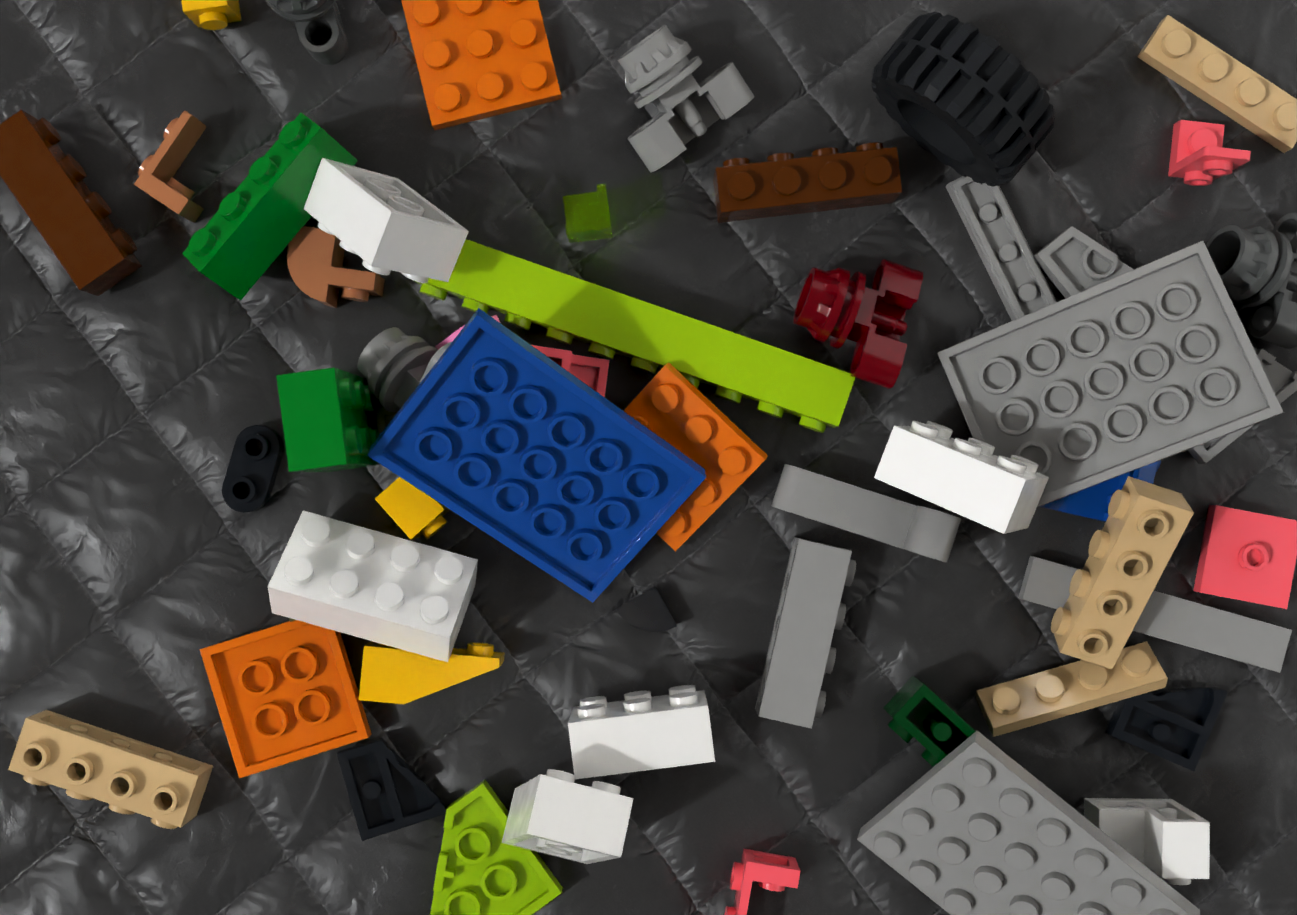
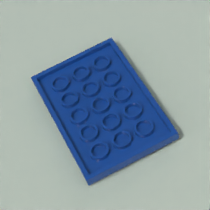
M480 308L474 313L376 439L367 455L592 603L706 478V472L703 467Z

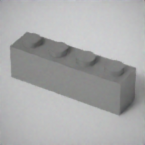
M794 537L755 705L758 717L812 729L814 717L821 718L826 702V691L821 690L824 673L831 674L836 658V648L830 647L834 629L841 630L846 614V604L840 603L844 585L851 586L856 570V560L850 559L851 550Z

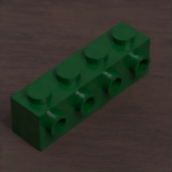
M914 676L883 707L893 718L887 725L906 743H909L913 737L926 748L921 756L932 767L976 732L924 683Z

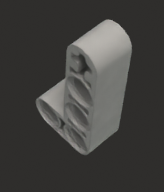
M784 464L771 507L945 563L948 562L961 521L959 517L938 510L916 506L788 464Z

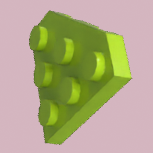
M483 780L455 800L446 809L444 833L438 857L430 915H532L562 893L563 887L538 852L501 843L509 812L486 780Z

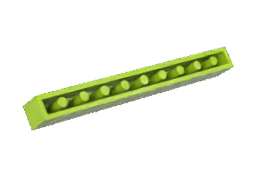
M467 239L463 244L448 282L430 278L427 283L416 282L421 285L419 292L427 296L445 301L448 294L463 299L461 307L476 312L480 308L487 314L489 309L506 314L504 322L521 329L529 330L531 324L548 329L546 337L561 343L571 345L573 338L589 343L588 351L604 358L613 360L615 353L632 358L630 366L644 372L655 374L657 368L662 369L669 362L696 388H698L699 383L715 387L714 395L738 404H740L742 397L758 402L756 410L777 418H782L784 412L801 417L799 421L800 426L820 433L825 432L826 426L829 428L839 427L855 381V377L850 376L851 373Z

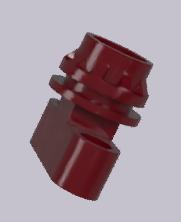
M883 259L876 270L871 288L865 287L866 275L859 271L855 272L850 279V271L840 267L829 271L813 267L801 290L793 322L794 324L806 327L816 340L825 342L830 336V346L837 349L844 344L846 339L857 342L851 363L850 376L891 389L900 374L907 348L906 343L899 341L900 336L904 335L908 328L907 323L904 322L906 311L918 301L923 281V272Z

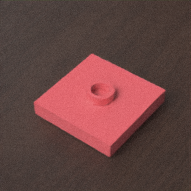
M1209 505L1193 591L1287 609L1297 559V520L1224 506Z

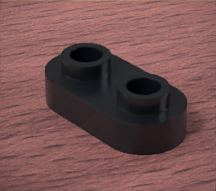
M254 425L245 428L236 438L222 486L224 501L231 509L243 513L255 512L262 509L268 503L284 452V443L277 431L267 426ZM256 439H259L263 444V450L258 456L251 452V444ZM243 482L250 486V494L245 499L238 493V488Z

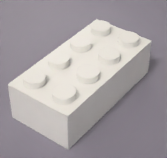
M303 510L268 585L272 613L448 662L475 588L478 559Z

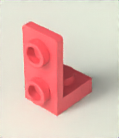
M1179 120L1173 125L1168 176L1184 178V184L1210 185L1213 180L1232 174V170L1249 162L1251 151L1222 148L1224 124Z
M743 848L741 863L734 862L731 872L730 889L736 890L734 906H726L724 915H747L753 881L758 882L760 887L770 891L781 892L785 890V887L798 889L801 870L796 858Z

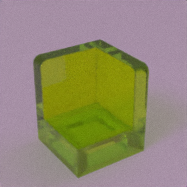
M606 183L597 184V192L563 196L566 218L565 228L569 243L613 238Z

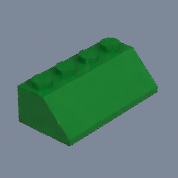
M300 112L295 120L283 127L279 134V139L269 151L252 164L248 176L237 189L221 201L219 210L206 226L193 234L188 247L182 254L200 273L241 301L310 219L311 215L304 210V206L321 159L326 158L354 166L358 160L323 128Z

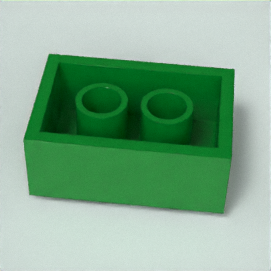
M335 367L276 375L289 472H332L377 465L375 460L367 456L370 447L379 437L378 429H372L370 411H375L376 399L370 393L368 385H366V378Z

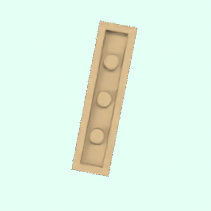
M1167 15L1161 20L1137 56L1139 59L1281 152L1285 153L1294 147L1297 142L1296 98L1171 16Z
M1146 641L1123 648L1113 669L1080 660L976 690V700L992 736L995 737L1165 688L1168 677Z

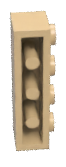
M1128 476L1122 490L1118 489L1115 491L1109 502V516L1102 530H1097L1093 534L1088 549L1089 557L1083 569H1078L1071 579L1070 595L1064 608L1059 607L1052 618L1051 632L1055 636L1060 653L1113 669L1194 514L1182 493Z
M45 710L25 718L8 770L24 775V781L38 786L54 785L66 789V794L72 798L79 800L96 799L108 803L109 809L114 812L127 815L138 813L152 818L151 822L156 826L175 829L183 827L197 816L213 765Z

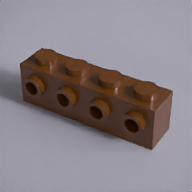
M20 110L0 124V176L78 289L100 296L142 267L133 254L137 251V247L123 229H116L108 216L112 214V211L106 201L97 192H90L83 182L87 175L81 165L71 155L65 156L57 143L61 141V137L56 129L45 118L42 117L38 120Z
M873 142L857 146L855 152L839 153L838 148L829 147L813 151L811 157L794 158L793 153H777L768 156L767 162L750 163L748 158L726 160L722 163L723 167L715 168L713 177L718 223L893 203L902 193L897 147L883 148V143Z

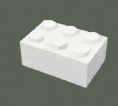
M326 158L321 159L304 206V210L319 222L318 228L340 239V247L360 256L363 259L362 265L365 268L381 275H389L391 270L401 272L405 277L419 283H427L429 278L444 282L449 281L469 232L400 179Z
M912 421L911 426L893 427L874 478L1003 534L1029 527L1049 479L1048 476L1036 472L1039 466L1037 463L1016 455H1011V458L1001 455L998 457L993 455L994 446L974 438H968V441L960 438H951L952 429L931 421H927L926 424Z
M681 685L669 688V695L651 697V691L645 690L624 694L625 700L607 702L605 696L581 699L580 706L572 708L568 721L575 780L715 762L710 715L705 691H696L695 685Z
M548 769L546 775L539 774L537 777L515 788L501 843L584 864L621 858L634 798L620 795L621 788L619 786L600 781H593L592 787L574 783L575 775L571 773Z

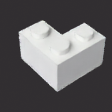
M1084 798V817L1160 876L1166 883L1189 885L1191 884V879H1209L1210 822L1173 799Z

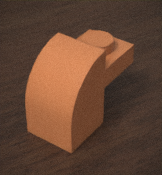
M303 226L289 242L287 264L290 275L298 288L309 297L327 306L337 308L339 291H342L341 298L360 302H368L369 295L383 296L385 279L375 272L342 268L345 249L340 247L339 243L341 240L336 236L328 234L319 228Z

